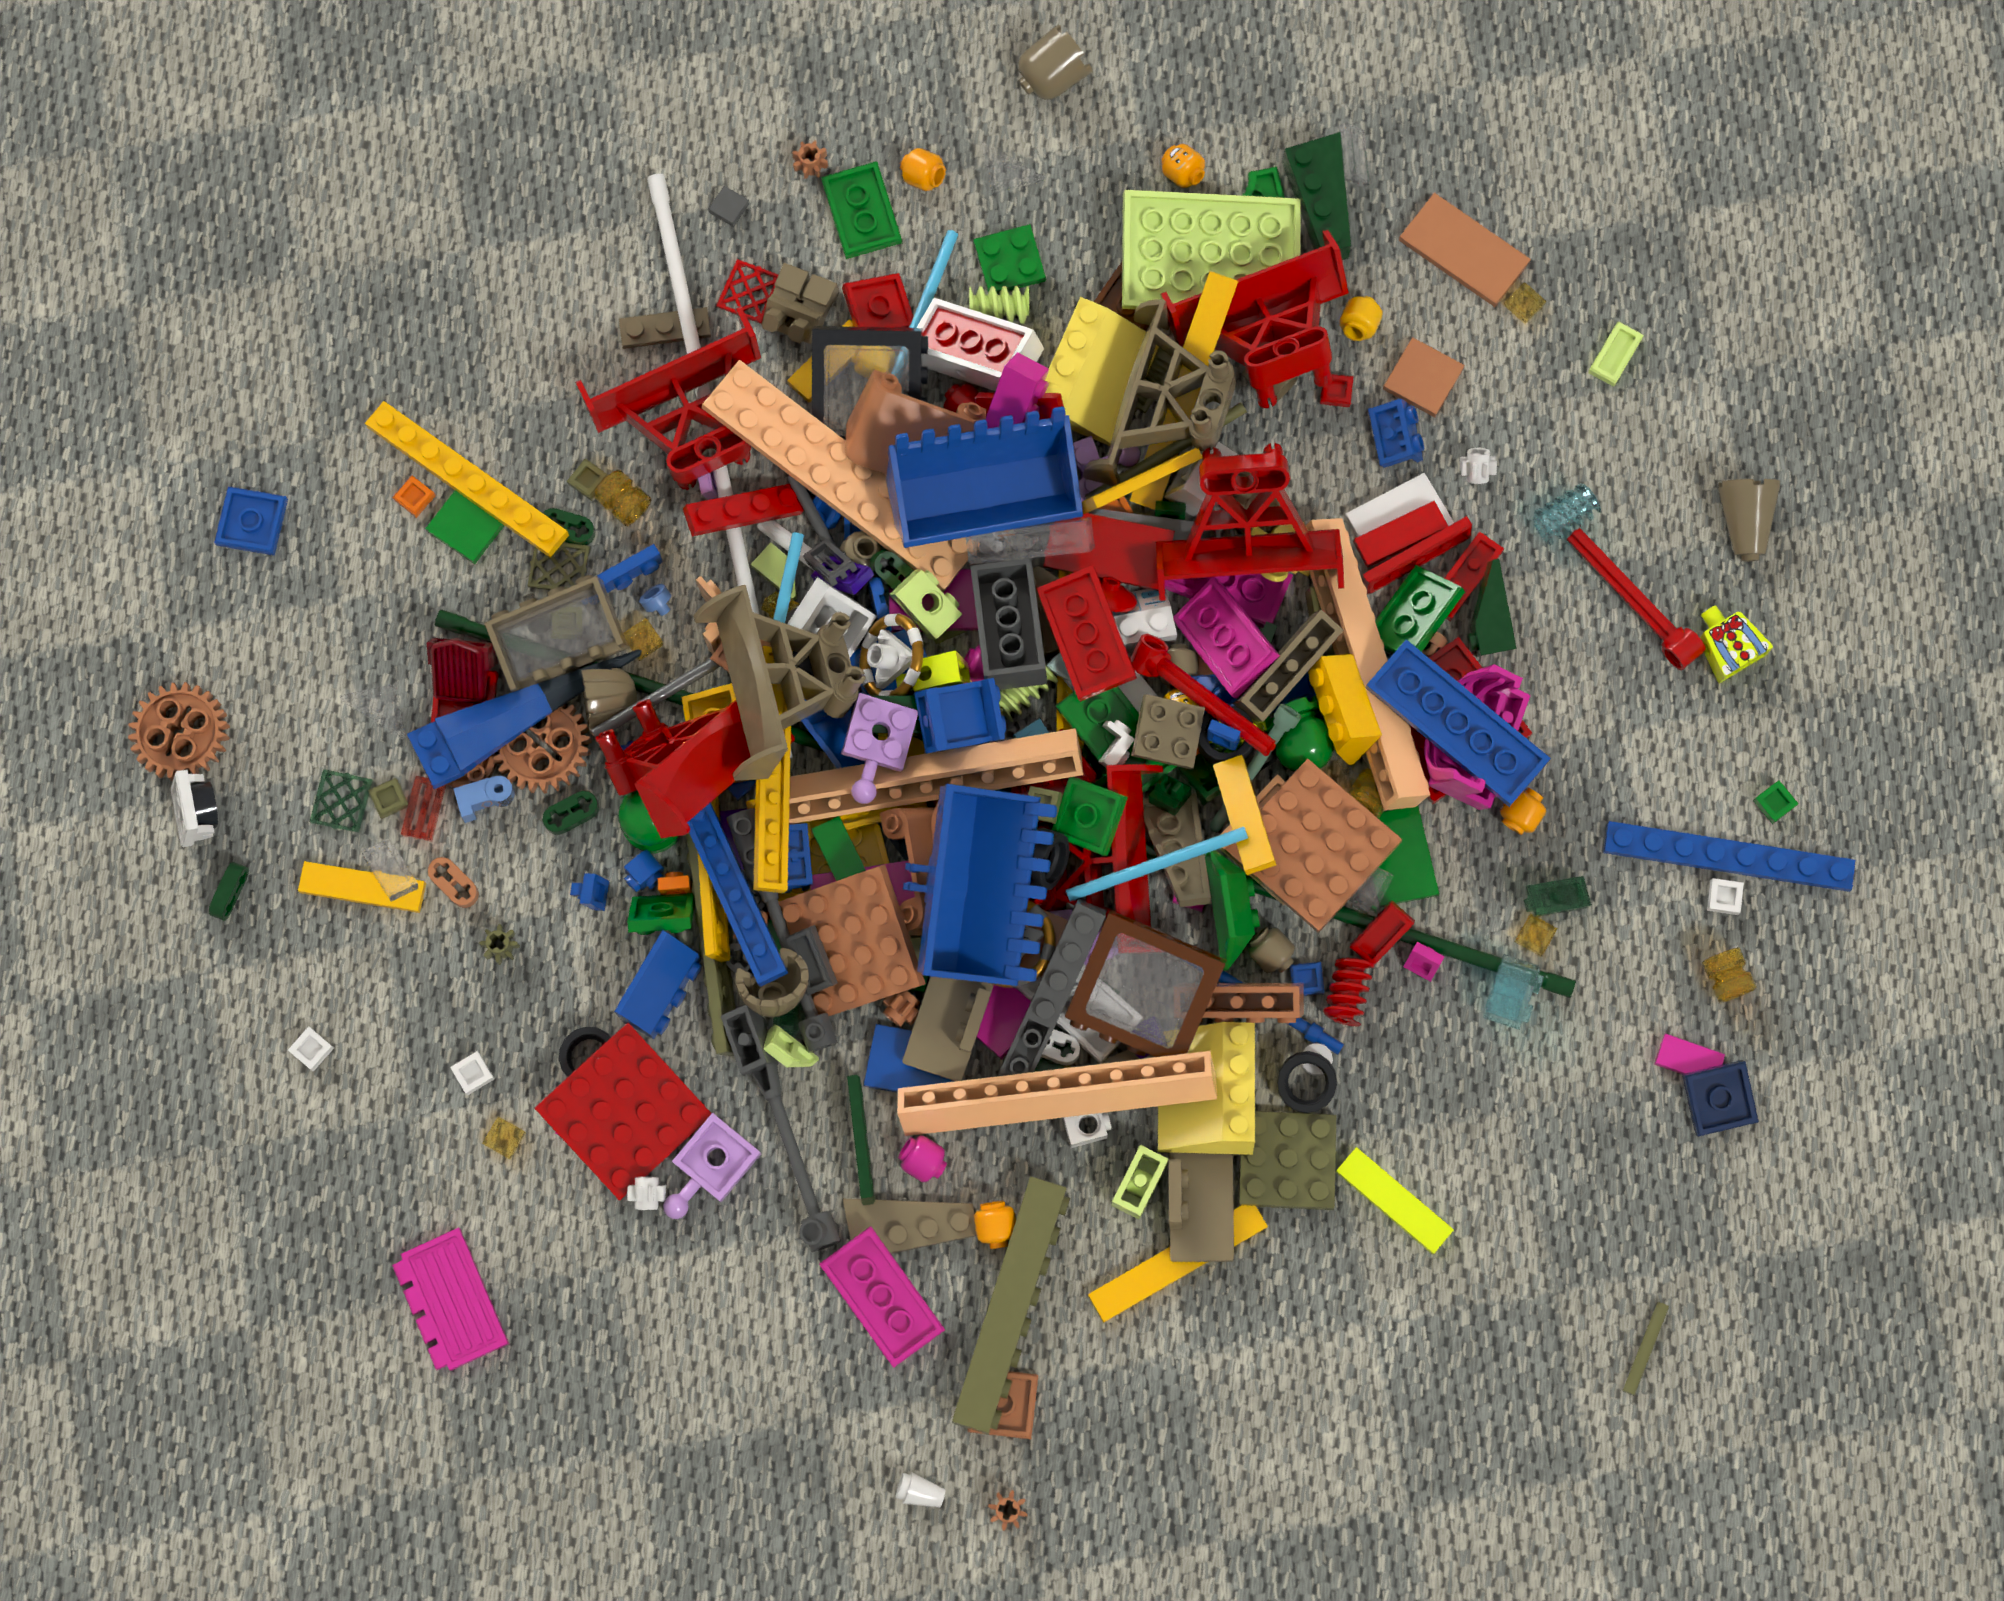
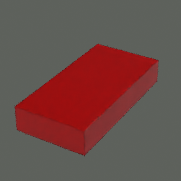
M1391 900L1350 943L1349 947L1364 960L1376 964L1411 928L1415 920Z

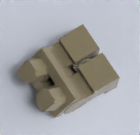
M783 263L775 283V289L767 300L761 324L762 328L770 332L779 331L789 336L790 340L797 343L804 341L811 344L813 327L823 326L833 302H835L839 295L837 283L812 274L810 278L809 272Z

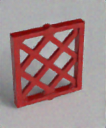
M737 259L716 307L737 315L735 309L727 307L725 304L735 300L737 306L740 307L739 298L749 295L752 303L743 306L742 309L746 311L754 307L757 316L753 317L746 313L745 315L747 319L762 324L767 300L775 289V283L779 275L762 269L761 266H755ZM741 268L753 269L754 273L744 276ZM738 270L741 278L733 281V278ZM760 275H769L774 280L763 283ZM757 277L760 285L750 289L747 280ZM743 282L746 291L736 294L733 286ZM774 285L769 295L766 287ZM730 288L733 296L724 299ZM762 289L766 298L755 301L752 293ZM766 303L762 313H760L758 305Z

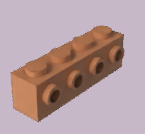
M1179 983L1174 986V1018L1185 1019L1200 983ZM1217 983L1203 1018H1215L1216 1023L1234 1022V1018H1246L1247 1023H1263L1265 1018H1277L1278 1023H1295L1296 1018L1304 1015V983Z

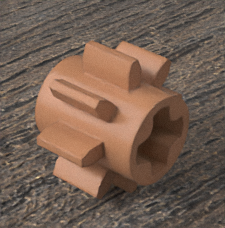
M815 140L812 144L800 142L801 148L799 152H792L793 159L796 161L793 164L794 171L802 170L804 179H807L809 175H816L819 178L821 168H828V161L824 159L827 156L826 148L819 150Z
M908 991L883 999V1004L887 1007L882 1013L897 1026L901 1027L905 1021L912 1025L917 1019L919 1010L916 1007L920 1004V1001Z
M1013 1490L1009 1493V1498L1004 1499L999 1492L996 1493L999 1499L998 1504H989L988 1507L996 1510L997 1515L992 1517L990 1521L996 1522L1000 1519L1003 1522V1531L1006 1530L1007 1523L1012 1522L1017 1529L1020 1528L1017 1521L1018 1517L1028 1516L1026 1512L1020 1511V1506L1026 1500L1021 1499L1018 1502L1014 1500ZM1007 1501L1013 1502V1508L1017 1510V1514L1011 1515L1009 1520L1003 1519V1513L999 1512V1507L1006 1506Z

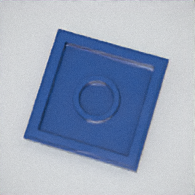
M228 487L214 541L215 545L275 556L288 498L281 495Z

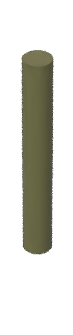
M1657 1302L1622 1390L1623 1392L1635 1396L1668 1312V1305Z

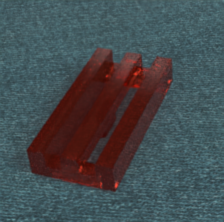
M415 777L401 831L402 836L432 842L447 784L437 788L425 833L422 830L433 787L428 778ZM425 784L427 787L416 829L410 830L421 786Z

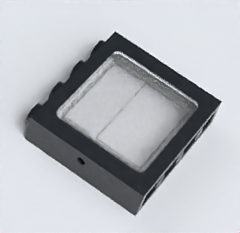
M814 326L812 329V415L846 440V423L874 369L895 375L901 384L902 394L928 403V397L922 396V384H928V366H922V354H928V336H923V328Z

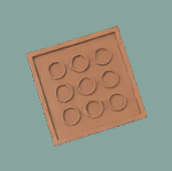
M1307 759L1260 810L1277 865L1252 873L1251 875L1319 933L1399 846L1402 839L1313 762ZM1237 844L1228 845L1224 852L1243 867Z
M885 864L779 901L790 935L808 927L816 926L838 984L811 994L818 1015L828 1013V1016H832L926 984L923 975H921L922 973L917 972L918 959Z

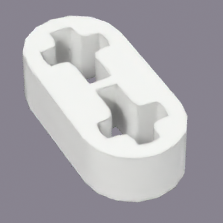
M1054 1029L1048 1041L1050 1043L1046 1045L1041 1057L1066 1066L1075 1063L1080 1055L1079 1042L1073 1036ZM1066 1043H1070L1074 1054L1068 1053L1066 1058L1062 1057L1061 1050L1053 1047L1054 1044L1064 1047Z

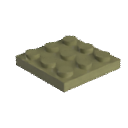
M1255 1111L1253 1155L1240 1154L1239 1206L1334 1210L1336 1115Z

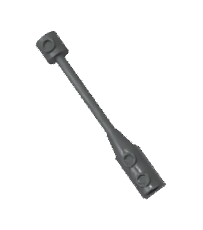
M750 808L732 814L726 819L745 874L754 884L755 808ZM757 890L762 901L767 905L781 948L789 949L785 937L789 936L790 933L778 902V893ZM805 992L800 1003L806 1019L799 1022L798 1025L807 1051L811 1053L838 1042L828 1013L818 1015L812 996L807 995Z
M746 1005L721 1015L740 1074H751L764 1097L770 1103L809 1217L801 1221L800 1237L802 1241L809 1245L811 1252L819 1251L841 1242L839 1227L834 1222L831 1211H820L780 1096L782 1094L778 1072L779 1062L763 1049L768 1033L765 1018L753 1012Z

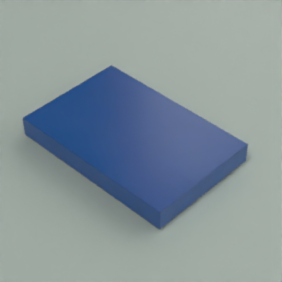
M875 1025L864 1087L898 1093V1088L955 1081L903 1064L902 1060L912 1033L911 1030Z

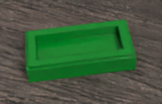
M840 816L811 829L835 881L866 871Z

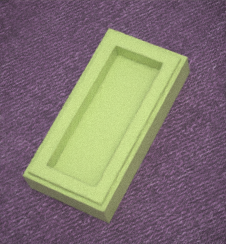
M1618 321L1588 373L1614 387L1644 335Z

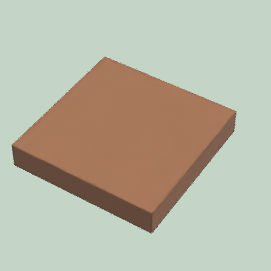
M1412 337L1384 384L1383 390L1436 417L1465 365Z
M1009 1371L1007 1379L1012 1380L1007 1399L1000 1398L997 1410L1003 1411L997 1430L991 1428L989 1435L1031 1440L1038 1375ZM968 1429V1432L970 1433L984 1434L972 1429Z

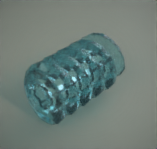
M1580 483L1575 486L1574 490H1567L1564 497H1556L1554 503H1546L1544 509H1536L1533 521L1536 530L1548 545H1553L1552 534L1559 539L1564 538L1562 528L1572 533L1574 531L1572 522H1575L1579 527L1584 526L1582 516L1584 515L1589 521H1592L1594 519L1592 510L1594 509L1596 512L1601 513V507L1591 489Z

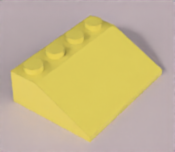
M1080 297L1050 364L1045 380L1049 382L1045 393H1061L1065 413L1069 415L1071 430L1087 437L1092 436L1094 440L1110 446L1126 386L1146 331L1109 308L1083 297ZM1157 345L1155 347L1149 369L1158 351L1159 346Z
M1220 1022L1200 1025L1188 1053L1211 1052L1216 1073L1217 1099L1158 1106V1152L1253 1155L1255 1144V1023ZM1180 1029L1163 1031L1168 1044L1165 1048H1171L1174 1045Z

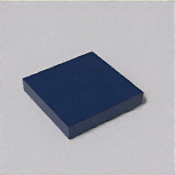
M1740 1060L1682 1074L1696 1136H1704L1759 1122L1746 1061Z

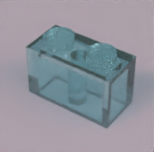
M1503 954L1483 1011V1018L1520 1030L1522 1022L1528 1023L1533 1010V1005L1529 1004L1532 993H1539L1544 977L1539 975V965Z

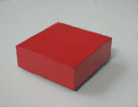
M1332 374L1333 382L1330 385L1327 384L1326 376H1324L1325 387H1322L1320 404L1350 408L1354 376Z

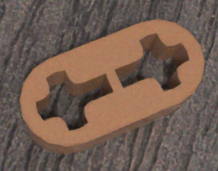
M439 857L429 864L428 876L454 904L467 908L476 903L479 896L478 888L451 860ZM450 866L447 872L453 879L449 882L443 876L437 879V867L445 868ZM457 883L464 889L469 886L471 887L468 891L471 896L467 900L464 897H461L459 900L457 899L460 895L454 888Z

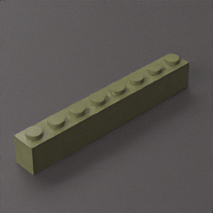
M1030 1176L953 1415L952 1424L989 1435L991 1428L995 1430L998 1428L1003 1412L997 1410L1001 1397L1005 1399L1008 1397L1012 1380L1007 1379L1010 1367L1017 1368L1022 1349H1018L1017 1345L1020 1336L1027 1337L1032 1319L1027 1318V1313L1030 1305L1035 1307L1037 1305L1042 1288H1038L1036 1285L1040 1275L1046 1276L1051 1258L1046 1257L1049 1244L1056 1246L1061 1230L1060 1227L1055 1225L1059 1214L1065 1216L1070 1202V1197L1065 1196L1066 1187Z

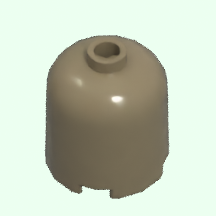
M1059 24L1028 48L1019 58L1018 69L1022 78L1018 81L1028 95L1034 92L1041 99L1051 100L1093 72L1090 64L1084 66L1080 57L1084 53L1067 31L1061 34L1062 28Z

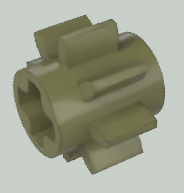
M498 924L495 931L491 932L486 929L485 932L488 935L486 941L479 942L481 947L488 948L483 956L488 960L494 955L498 965H501L502 959L506 957L514 960L511 954L513 948L517 949L520 947L518 942L511 941L516 933L512 929L504 933L501 924ZM497 939L505 945L501 950L494 944Z

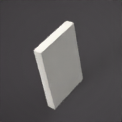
M1425 473L1345 514V518L1356 537L1434 500L1448 526L1454 523ZM1399 552V553H1397V554H1395V555H1393V556H1391V557H1389V558H1387V559H1385V560H1383V561H1381V562H1379V563H1377V564H1374L1373 566L1376 567V566L1382 564L1383 562H1385V561L1391 559L1392 557H1394V556L1400 554L1401 552Z

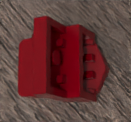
M433 637L430 639L426 647L428 664L431 665L433 696L439 700L454 702H484L486 699L488 671L499 662L493 644L464 641L458 638L444 639Z

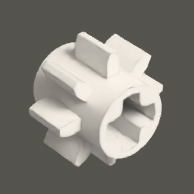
M1471 448L1467 451V457H1460L1459 471H1461L1462 476H1466L1467 482L1484 484L1489 481V475L1497 474V461L1495 456H1490V450Z
M635 1177V1185L627 1186V1201H635L634 1209L656 1210L658 1209V1201L666 1199V1185H659V1177Z

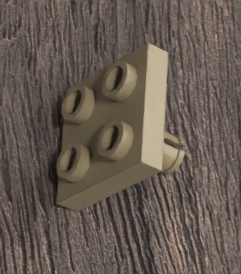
M1148 694L1143 695L1131 756L1187 769L1194 768L1205 708Z

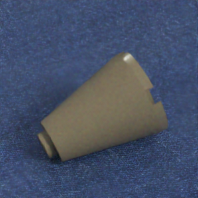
M1736 479L1718 483V491L1734 555L1741 556V561H1759V555L1766 554L1780 490V480L1764 479L1763 484H1761V481H1754V479Z

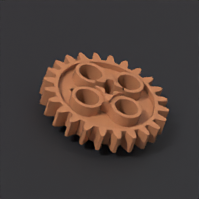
M184 682L181 690H179L175 683H171L170 691L168 692L162 686H159L160 695L157 697L149 692L148 696L151 700L149 703L139 701L140 706L143 708L142 712H132L138 719V722L129 723L128 725L132 730L136 731V733L129 735L128 739L136 743L131 747V750L135 754H139L136 758L140 764L146 763L145 769L150 773L156 769L155 774L159 778H162L167 772V777L171 781H173L176 771L187 770L192 774H199L198 768L203 767L209 772L210 767L207 762L209 760L219 762L218 757L215 755L216 751H226L220 742L227 741L230 738L222 732L230 728L226 721H221L227 716L224 710H218L222 704L217 699L212 700L213 695L209 691L202 694V688L198 685L191 691V687L187 682ZM172 707L178 708L174 717L166 718L168 709ZM192 708V710L186 714L187 709ZM205 718L203 727L193 729L194 722L197 719ZM182 728L184 729V732H183L182 734H181V733H177L176 735L174 734V731H175L176 729H177V730H181ZM164 734L165 739L163 743L153 746L155 737ZM192 745V752L188 756L181 757L180 753L183 747ZM172 749L171 755L167 756V753Z
M566 704L546 716L547 723L543 728L535 729L532 726L528 729L540 741L546 742L553 752L561 756V761L555 760L543 747L537 746L533 739L525 733L520 734L497 751L500 754L496 755L493 760L496 764H502L498 769L502 775L509 773L507 779L510 783L517 780V787L520 790L528 784L531 793H534L537 786H540L542 792L547 794L548 785H552L556 791H559L560 781L569 786L570 780L568 776L570 774L576 777L580 776L576 767L587 766L581 757L591 755L590 750L584 747V745L592 743V740L589 736L584 735L589 731V727L587 724L580 725L584 717L582 714L574 716L576 708L573 705L565 709ZM563 736L570 737V742L566 747H556V742L559 738ZM521 740L527 741L524 750L520 752L513 751L515 743ZM548 759L550 761L548 768L545 770H536V765L540 760Z

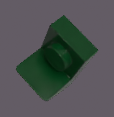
M1200 753L1196 755L1194 768L1187 769L1177 766L1181 776L1195 790L1203 807L1222 795L1213 764L1206 761Z

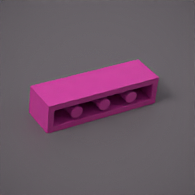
M1017 352L1004 366L985 419L987 421V429L999 427L1000 418L1003 416L1012 415L1013 424L1025 422L1028 412H1039L1040 406L1036 404L1038 399L1043 397L1049 385V382L1045 381L1049 369Z

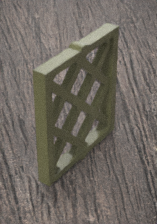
M563 542L551 558L546 555L539 561L537 560L538 549L534 547L527 586L530 588L552 590L560 587L567 581L571 586L575 585L571 578L578 573L581 574V577L587 573L590 546ZM566 548L579 550L571 555ZM563 550L568 558L559 564L554 555ZM584 553L583 565L579 566L575 558ZM551 559L555 567L546 572L541 564ZM571 561L576 570L567 575L562 567ZM538 567L544 575L534 581V569ZM559 570L565 578L555 584L550 576ZM547 578L551 585H544L539 583H541Z

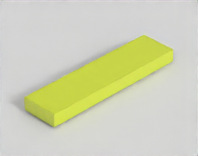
M1357 1147L1336 1170L1339 1176L1432 1255L1454 1231L1452 1227Z

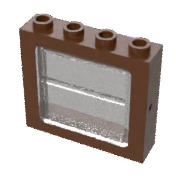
M1111 910L1096 941L1065 1018L1070 1020L1069 1024L1079 1030L1087 1031L1090 1028L1099 1032L1098 1037L1107 1042L1116 1044L1118 1040L1127 1044L1129 1051L1140 1056H1145L1146 1053L1154 1057L1187 1054L1227 960Z

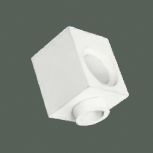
M1108 1112L1063 1117L1071 1148L1107 1139V1130L1112 1129ZM1085 1118L1093 1119L1097 1124V1129L1090 1134L1082 1132L1079 1128L1081 1120Z

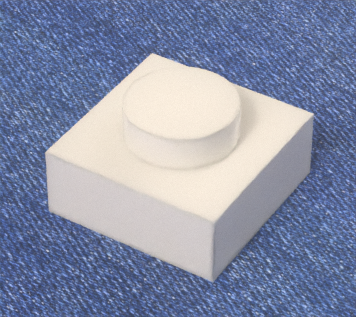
M1712 878L1710 881L1707 911L1739 915L1741 913L1744 883Z
M308 1027L288 1051L310 1070L314 1071L334 1047L312 1028Z
M478 1051L450 1067L466 1095L473 1093L494 1080L493 1075Z

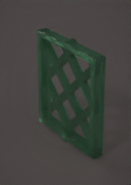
M323 769L309 822L332 827L333 829L359 833L369 797L368 790L371 789L373 780L350 775L349 773L344 774ZM332 775L343 778V781L334 786L329 777ZM326 780L330 789L322 793ZM350 781H363L364 785L354 790ZM347 784L351 793L341 798L337 789ZM365 790L363 801H361L358 793ZM334 792L338 801L328 806L324 797ZM354 796L359 805L349 811L344 802ZM321 801L325 809L317 813ZM341 804L346 813L336 819L331 810ZM360 810L358 820L356 822L352 814ZM328 813L333 821L328 823L320 821L318 818ZM349 817L353 826H342L339 822Z

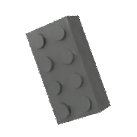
M1031 558L970 566L984 680L994 678L999 690L1048 684Z

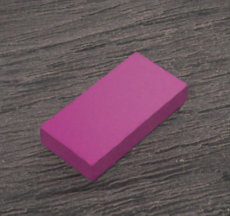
M1664 1034L1654 1065L1685 1074L1722 1065L1725 1054Z

